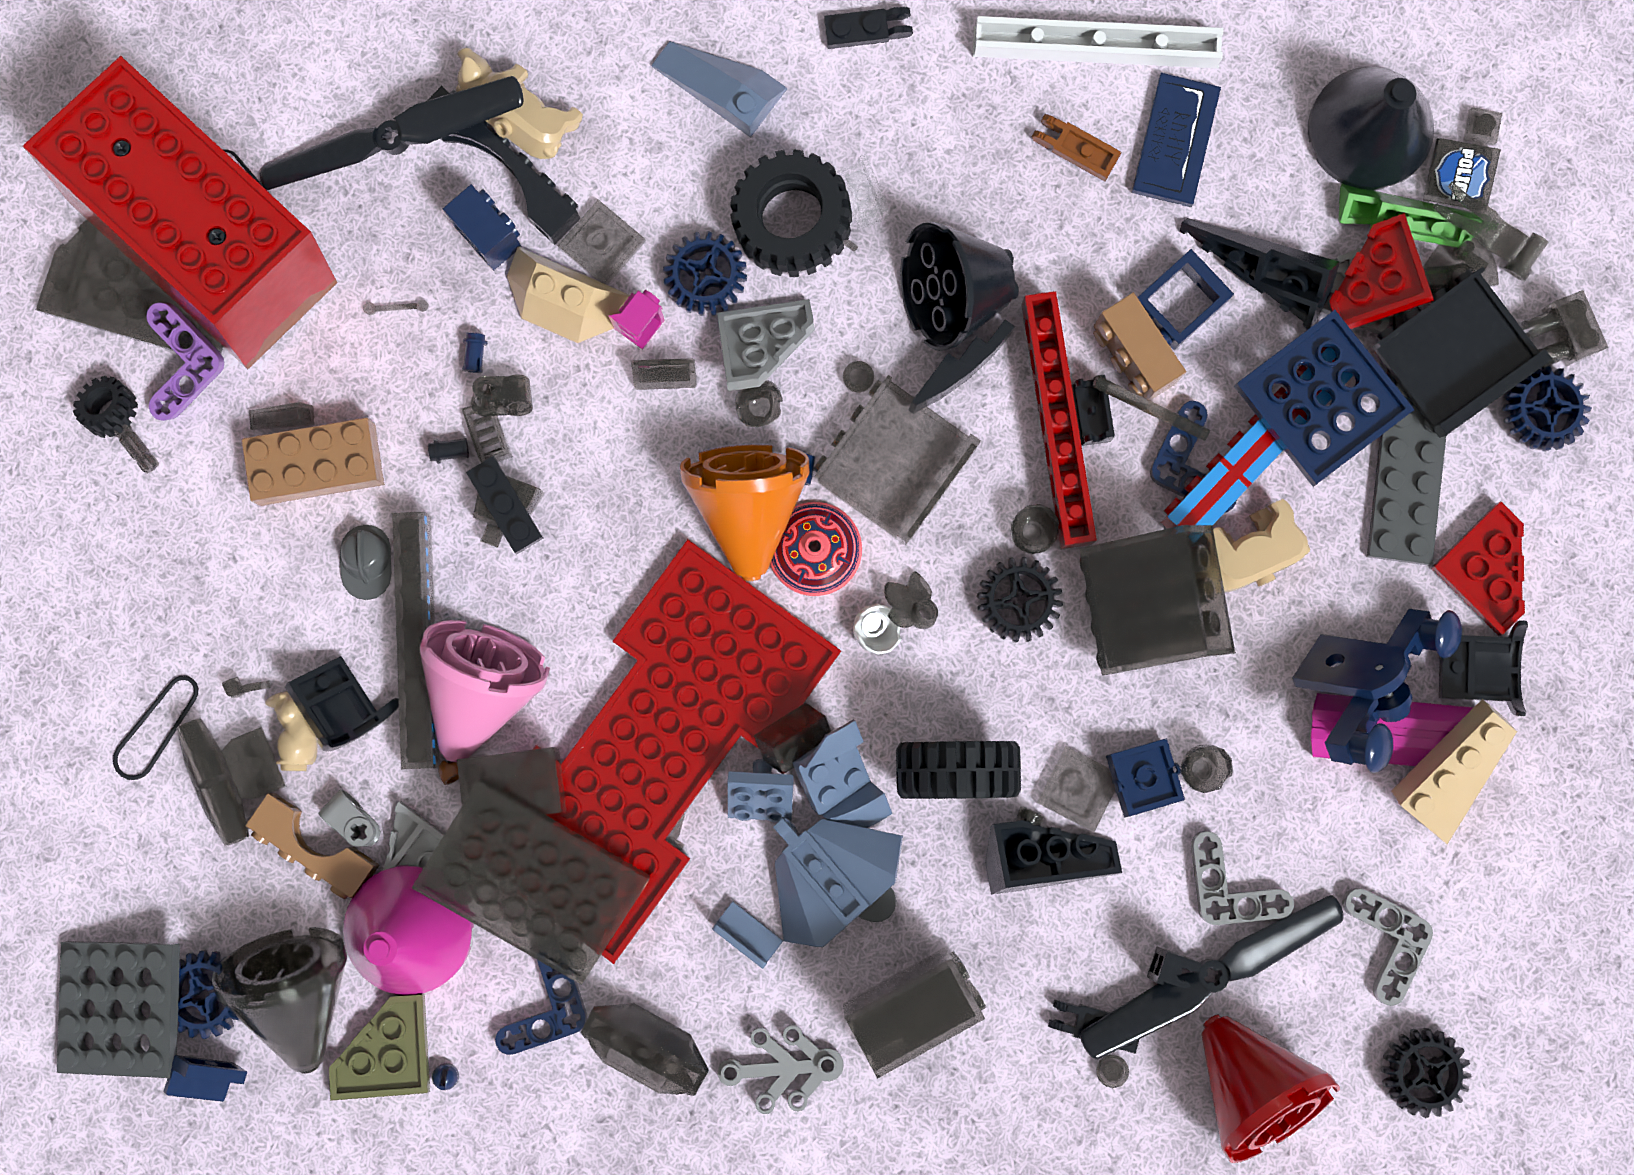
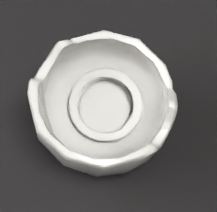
M878 603L865 606L854 619V637L864 650L878 655L891 652L901 641V621L888 606Z

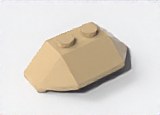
M517 247L507 275L521 319L576 343L613 329L614 327L609 315L619 314V309L630 296L627 293L521 247Z

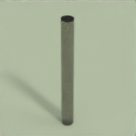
M1099 375L1093 382L1092 387L1203 441L1207 439L1210 433L1209 429Z

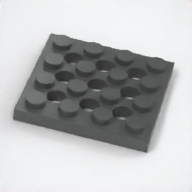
M61 942L57 1073L170 1078L174 1056L177 1055L180 944ZM90 967L94 969L96 974L93 983L87 977ZM118 967L123 972L121 984L117 983L115 979V971ZM146 968L149 969L152 976L149 985L143 981V972ZM89 999L94 1003L95 1007L92 1016L86 1010V1004ZM117 1000L122 1005L120 1017L114 1012V1004ZM145 1001L150 1005L151 1009L148 1018L142 1013V1005ZM88 1032L94 1040L91 1049L85 1043V1037ZM116 1033L121 1038L119 1050L113 1045V1037ZM144 1034L150 1042L147 1051L143 1050L141 1046V1038Z

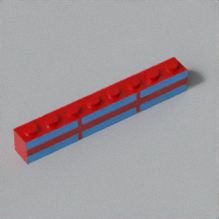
M1323 347L1321 349V356L1325 361H1335L1336 354L1332 348ZM1301 365L1296 370L1300 379L1305 381L1311 379L1312 373L1308 367L1306 368L1304 365ZM1342 372V383L1345 385L1354 375L1350 372ZM1281 386L1273 395L1278 399H1285L1287 397V390ZM1319 390L1316 394V398L1321 405L1325 406L1331 400V396L1327 391ZM1293 409V420L1298 424H1305L1307 422L1306 413L1301 409ZM1256 414L1248 421L1251 427L1247 432L1243 434L1239 430L1227 443L1230 447L1229 451L1224 456L1218 453L1206 465L1210 471L1203 478L1197 475L1184 488L1188 494L1181 501L1176 497L1163 510L1167 516L1160 523L1188 549L1211 528L1283 451V448Z

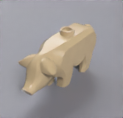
M470 48L461 49L457 53L462 65L458 73L456 91H462L514 76L522 88L523 105L486 121L495 129L499 136L509 139L530 156L538 159L554 158L558 149L562 146L561 140L563 135L575 131L579 127L583 114L575 107H571L568 111L545 107L535 94L525 88L523 82L528 78V72L519 64H515L511 69L502 72H493L487 61Z
M1281 499L1268 506L1272 513L1267 508H1264L1249 515L1250 519L1255 523L1257 532H1251L1236 541L1233 540L1229 533H1226L1223 527H1217L1206 532L1204 537L1208 540L1209 554L1206 558H1191L1170 564L1166 567L1164 579L1177 581L1186 589L1188 595L1199 598L1206 595L1232 592L1254 582L1260 587L1276 579L1274 573L1300 561L1310 552V547L1306 535L1294 522V512L1286 500Z

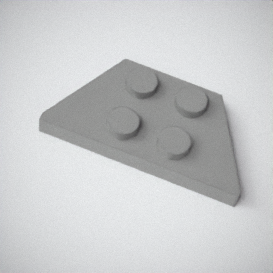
M402 801L397 803L394 827L389 839V854L386 856L384 870L399 865L429 867L447 876L453 884L459 887L462 895L497 879V877L460 851L459 848L461 846Z

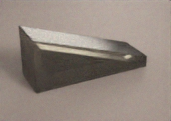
M301 402L249 410L250 430L315 425L313 405Z

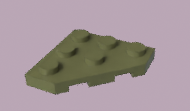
M425 993L391 996L383 1004L382 1008L329 1067L330 1101L430 1092Z

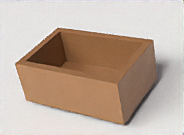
M1134 292L1103 311L1094 324L1095 331L1093 334L1096 341L1103 348L1107 346L1113 356L1110 359L1114 368L1120 374L1124 372L1130 381L1128 383L1130 392L1137 400L1141 398L1144 404L1177 384L1187 372Z

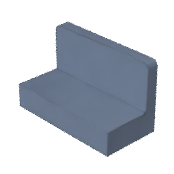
M734 901L712 928L713 931L762 969L784 941Z

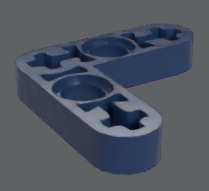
M1188 401L1178 410L1150 468V477L1153 482L1183 498L1188 494L1184 489L1185 480L1197 475L1203 478L1206 475L1185 464L1208 416L1207 409L1198 401ZM1193 408L1197 410L1196 416L1200 418V421L1195 420L1192 422L1188 429L1189 431H1194V435L1185 429L1177 428V424L1181 427L1186 424L1188 415L1184 412H1189ZM1180 435L1185 438L1187 442L1185 451L1176 452L1171 448L1170 440L1173 436ZM1169 464V471L1175 475L1180 474V470L1184 471L1185 474L1180 478L1178 487L1173 485L1177 480L1176 478L1168 475L1165 479H1162L1160 477L1161 471L1157 467ZM1237 500L1227 509L1225 513L1229 512L1234 508Z
M555 941L548 942L539 949L537 954V962L552 1010L502 1027L496 1034L495 1043L498 1050L503 1054H517L581 1031L586 1025L587 1012L567 950L561 943ZM552 947L554 952L559 951L561 957L556 960L558 969L565 966L567 972L558 973L550 978L548 972H553L554 967L551 961L545 962L544 956L548 954L547 948ZM564 978L570 982L571 992L569 995L561 997L555 993L553 985L557 979ZM575 997L577 1003H572L570 1006L573 1014L579 1013L581 1019L576 1022L577 1027H572L571 1023L565 1024L564 1018L568 1015L566 1005L559 1009L558 1003L567 1002ZM545 1020L549 1023L550 1034L547 1037L539 1038L534 1034L533 1024L535 1021ZM526 1024V1034L532 1043L526 1044V1037L516 1041L515 1048H511L510 1044L503 1043L502 1039L507 1036L506 1031H510L512 1035L522 1033L524 1030L521 1025Z

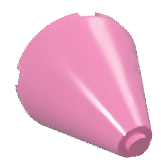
M462 620L434 623L424 631L420 643V655L438 749L446 760L460 762L461 760L468 759L544 688L550 667H543L545 657L527 641L510 632L483 624L481 631L464 629L466 621Z

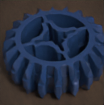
M710 231L706 232L705 239H701L699 232H695V241L690 242L688 237L684 236L682 238L683 248L677 244L672 246L677 256L672 254L666 255V261L671 265L663 266V273L670 275L663 279L664 285L671 287L668 290L670 298L678 296L675 301L678 307L683 306L687 302V313H691L695 306H698L699 316H704L705 308L710 307V313L714 316L717 314L715 306L720 305L723 311H727V299L734 304L738 302V298L733 291L736 293L744 292V286L738 282L747 281V274L741 272L747 268L746 262L738 261L743 255L741 250L733 251L735 247L733 241L723 245L724 235L719 234L715 241L712 240V232ZM707 251L705 257L701 260L696 261L689 258L696 253ZM719 255L728 262L731 268L730 278L724 277L723 273L716 269ZM710 266L712 276L706 275L700 282L699 271L705 272L706 268ZM681 269L687 271V274L694 278L692 292L686 290L680 282ZM714 286L720 289L724 287L716 294L701 296L709 287Z
M1545 366L1542 368V371L1540 369L1535 371L1511 389L1513 392H1508L1503 397L1510 403L1504 405L1502 410L1511 413V416L1504 419V423L1509 424L1513 422L1515 426L1510 430L1509 434L1514 435L1520 432L1522 435L1519 437L1518 443L1523 444L1530 439V449H1536L1541 446L1542 451L1545 452L1551 450L1552 447L1555 450L1562 449L1564 443L1567 445L1574 443V436L1578 437L1584 433L1581 426L1587 425L1590 421L1589 418L1583 415L1592 409V407L1583 403V401L1589 399L1590 395H1581L1579 391L1583 388L1584 383L1574 385L1572 382L1575 374H1569L1564 378V368H1558L1553 372L1551 366ZM1540 385V392L1537 393L1536 401L1525 403L1530 389L1533 386ZM1557 391L1564 397L1565 401L1559 398ZM1545 404V408H1550L1551 410L1555 411L1549 413L1548 409H1543V407L1539 406ZM1568 414L1564 427L1559 432H1554V425L1557 424L1558 416ZM1528 416L1535 419L1537 427L1530 421Z
M201 950L197 956L193 952L186 954V961L180 959L178 1032L182 1033L188 1029L189 1038H194L199 1033L202 1039L209 1038L211 1032L215 1037L222 1035L223 1028L230 1030L234 1027L232 1019L240 1020L243 1017L242 1013L236 1008H245L248 1005L247 1001L240 999V996L247 995L250 991L248 988H240V983L247 981V977L241 976L237 978L236 973L240 971L241 966L237 964L229 968L232 957L226 956L220 961L219 951H214L209 956L207 950ZM202 968L214 971L224 982L213 983L207 974H203ZM190 974V990L186 996L182 997L183 983ZM216 988V991L210 993L205 999L192 1000L193 997L198 996L202 991ZM227 991L226 1005L221 1014L218 1015L217 1010L220 1009L218 1006L219 996ZM185 1007H196L200 1011L201 1016L205 1015L206 1020H200L192 1016Z

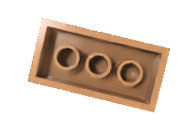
M369 418L242 439L250 501L259 506L385 485L376 425Z

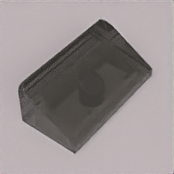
M693 358L633 360L631 362L633 382L636 390L695 388L697 386V370L695 359L693 360Z

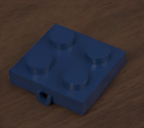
M1167 738L1106 755L1113 779L1112 782L1115 786V792L1117 793L1124 818L1185 800L1178 777L1181 769L1178 763H1174Z

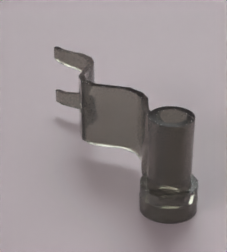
M1451 181L1448 188L1453 192L1458 201L1483 220V222L1479 223L1461 216L1438 203L1435 204L1433 209L1453 225L1474 236L1486 249L1505 260L1507 264L1503 269L1525 282L1532 272V265L1549 242L1534 232L1528 237L1505 222L1495 210L1469 196Z

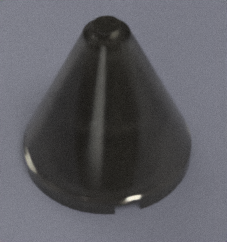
M309 927L310 935L294 937L292 929L251 941L221 961L222 972L219 975L217 972H213L211 979L215 996L220 1003L293 1071L302 1074L315 1071L323 1062L347 961V953L341 936L334 931L316 927Z

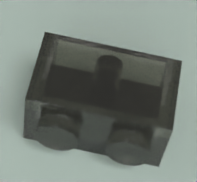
M804 703L755 734L754 737L763 760L781 774H785L794 768L792 764L794 761L818 746L824 736L831 732L825 715L809 704Z

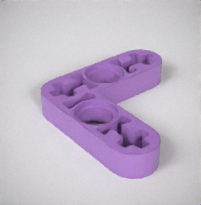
M160 302L153 304L148 309L147 322L185 362L149 401V410L152 416L157 420L165 421L178 417L222 372L225 362L222 354L176 306L171 303ZM168 311V314L166 315L167 320L172 325L180 323V326L173 328L167 322L160 323L158 320L161 318V316L158 312ZM183 331H188L193 337V344L188 349L181 347L178 341L179 335ZM203 357H212L211 365L213 369H203L199 374L193 371L200 370L205 364ZM185 375L189 376L194 382V389L189 394L184 393L179 385L180 379ZM174 395L180 398L173 400L168 405L170 412H161L160 409L163 405L160 401L170 400Z

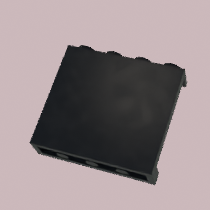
M1481 267L1476 272H1473L1471 268L1454 279L1457 283L1455 287L1449 291L1445 287L1441 288L1432 295L1434 301H1431L1429 306L1422 311L1416 306L1402 317L1405 323L1395 329L1390 325L1376 335L1379 342L1372 346V349L1439 438L1451 433L1552 360L1546 349L1539 351L1483 278L1481 273L1485 271L1484 267Z

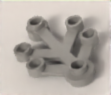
M792 1024L788 1025L783 1031L784 1041L788 1045H797L810 1058L807 1060H796L770 1037V1033L766 1028L758 1027L751 1033V1043L757 1048L766 1050L778 1062L742 1065L737 1059L728 1058L720 1064L718 1078L724 1085L734 1086L743 1078L779 1076L765 1093H761L756 1099L755 1106L758 1112L769 1114L775 1107V1101L798 1074L812 1073L802 1087L791 1092L788 1097L789 1107L793 1111L799 1112L805 1109L807 1099L822 1081H833L841 1075L844 1067L842 1056L831 1048L820 1050L802 1034L799 1026ZM790 1029H795L798 1031L799 1037L797 1040L791 1041L787 1038L786 1033ZM757 1032L766 1034L767 1039L764 1043H757L755 1041L754 1035ZM826 1059L831 1060L834 1064L833 1069L830 1071H825L821 1067V1063ZM728 1067L734 1068L737 1072L736 1077L733 1079L727 1078L724 1074L725 1069ZM795 1095L803 1097L804 1103L801 1106L792 1104L791 1099ZM762 1098H768L771 1100L772 1105L768 1109H763L760 1107L759 1101Z

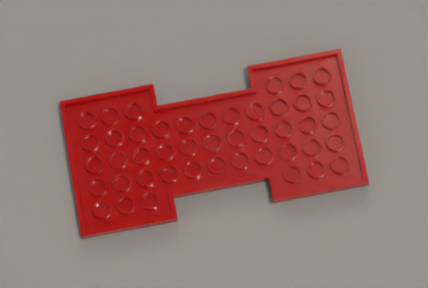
M688 539L612 641L638 661L568 756L561 763L541 747L535 745L459 848L460 851L613 964L621 956L691 858L668 842L666 838L735 743L742 736L767 754L842 652Z

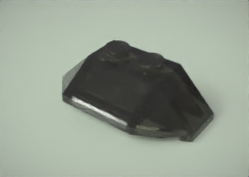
M635 1003L594 1006L580 1032L585 1039H588L591 1048L604 1064L659 1094L678 1095L686 1093L687 1095L695 1096L709 1071L691 1034Z

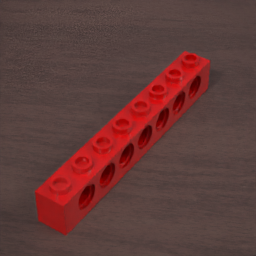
M1053 291L1025 295L1021 307L1060 548L1068 549L1092 545L1097 541L1057 293Z

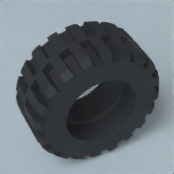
M796 149L793 150V155H786L785 150L775 151L776 157L768 159L767 155H764L758 159L759 166L754 168L750 165L744 171L745 180L738 179L734 187L736 195L731 196L730 202L732 209L730 214L731 222L744 253L749 259L753 258L758 267L763 270L770 268L771 273L781 276L782 272H788L789 277H799V271L807 270L808 275L817 272L816 266L822 264L824 267H827L831 264L832 255L834 253L840 255L844 249V240L849 239L851 233L850 223L852 222L849 194L841 175L836 174L835 167L829 162L823 164L820 156L811 153L809 158L804 157L803 150ZM791 190L804 191L813 195L821 206V216L810 231L798 237L783 238L770 233L763 223V212L767 204L775 196Z
M1016 741L900 742L896 748L897 793L900 798L1018 797L1021 792L1020 746Z

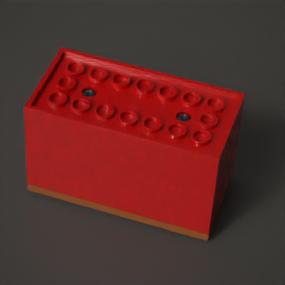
M119 56L23 145V148L65 199L247 370L338 283L312 232L122 56Z

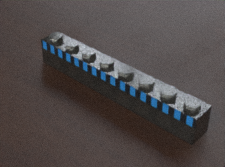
M426 512L392 513L401 770L434 769L439 767L440 751L438 749L420 655V643L424 631L435 623L431 516Z

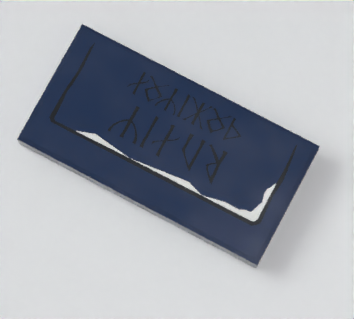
M1165 73L1160 74L1131 193L1187 207L1193 206L1221 87Z

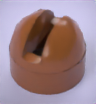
M443 760L438 767L439 777L444 785L454 783L467 773L461 762L448 761L447 763Z

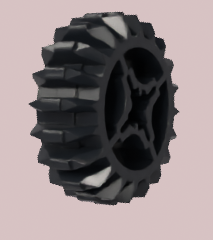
M1013 557L1009 558L1008 569L1005 568L1002 562H998L996 568L999 574L989 569L986 575L992 582L981 580L979 585L987 589V592H978L976 596L980 600H986L985 604L978 605L977 610H988L989 612L988 615L981 619L982 622L987 623L991 619L995 622L989 631L994 633L1001 627L1003 631L1000 634V638L1003 640L1006 639L1009 632H1012V642L1014 643L1019 641L1020 633H1023L1026 642L1032 640L1031 631L1038 638L1042 637L1044 634L1040 627L1041 625L1047 630L1053 628L1052 623L1047 618L1057 620L1060 617V614L1052 610V607L1059 608L1063 606L1062 601L1053 600V596H1058L1062 593L1061 588L1051 589V585L1058 581L1057 577H1052L1047 581L1044 576L1049 573L1050 569L1045 567L1040 573L1036 571L1039 566V561L1034 560L1031 567L1028 568L1026 567V557L1020 559L1019 566H1016ZM1019 574L1034 579L1042 590L1031 591L1026 589ZM1009 576L1011 581L1010 594L1001 599L994 600V593L998 583ZM1016 591L1021 592L1022 595L1025 594L1027 598L1033 597L1023 604V609L1017 607L1018 604L1014 605L1013 602H1009L1016 596ZM1045 600L1043 613L1036 622L1030 624V604ZM997 609L1013 610L1020 625H1014L1004 620L999 615Z
M1423 1028L1420 1034L1418 1030L1411 1029L1410 1039L1406 1035L1400 1034L1398 1037L1402 1045L1399 1046L1391 1042L1389 1047L1395 1051L1393 1056L1389 1054L1383 1055V1059L1389 1061L1390 1066H1382L1380 1068L1381 1072L1390 1075V1077L1382 1080L1384 1086L1392 1087L1387 1095L1391 1099L1398 1098L1396 1105L1401 1109L1407 1107V1112L1411 1115H1416L1419 1111L1422 1117L1428 1118L1432 1111L1435 1116L1440 1117L1442 1116V1106L1449 1112L1454 1111L1451 1101L1463 1102L1462 1097L1458 1095L1459 1091H1469V1087L1463 1084V1079L1472 1078L1471 1073L1463 1071V1068L1470 1065L1469 1060L1460 1058L1465 1052L1464 1049L1459 1046L1454 1047L1456 1040L1452 1037L1445 1038L1444 1032L1439 1030L1433 1034L1431 1029ZM1436 1047L1443 1055L1438 1058L1434 1056L1427 1060L1425 1056L1418 1052V1049ZM1409 1059L1411 1068L1404 1076L1405 1080H1403V1068L1406 1060ZM1423 1065L1430 1068L1427 1071L1429 1080L1422 1077L1425 1074ZM1449 1069V1077L1444 1087L1442 1076ZM1426 1086L1435 1096L1415 1098L1409 1091L1413 1088L1419 1089Z

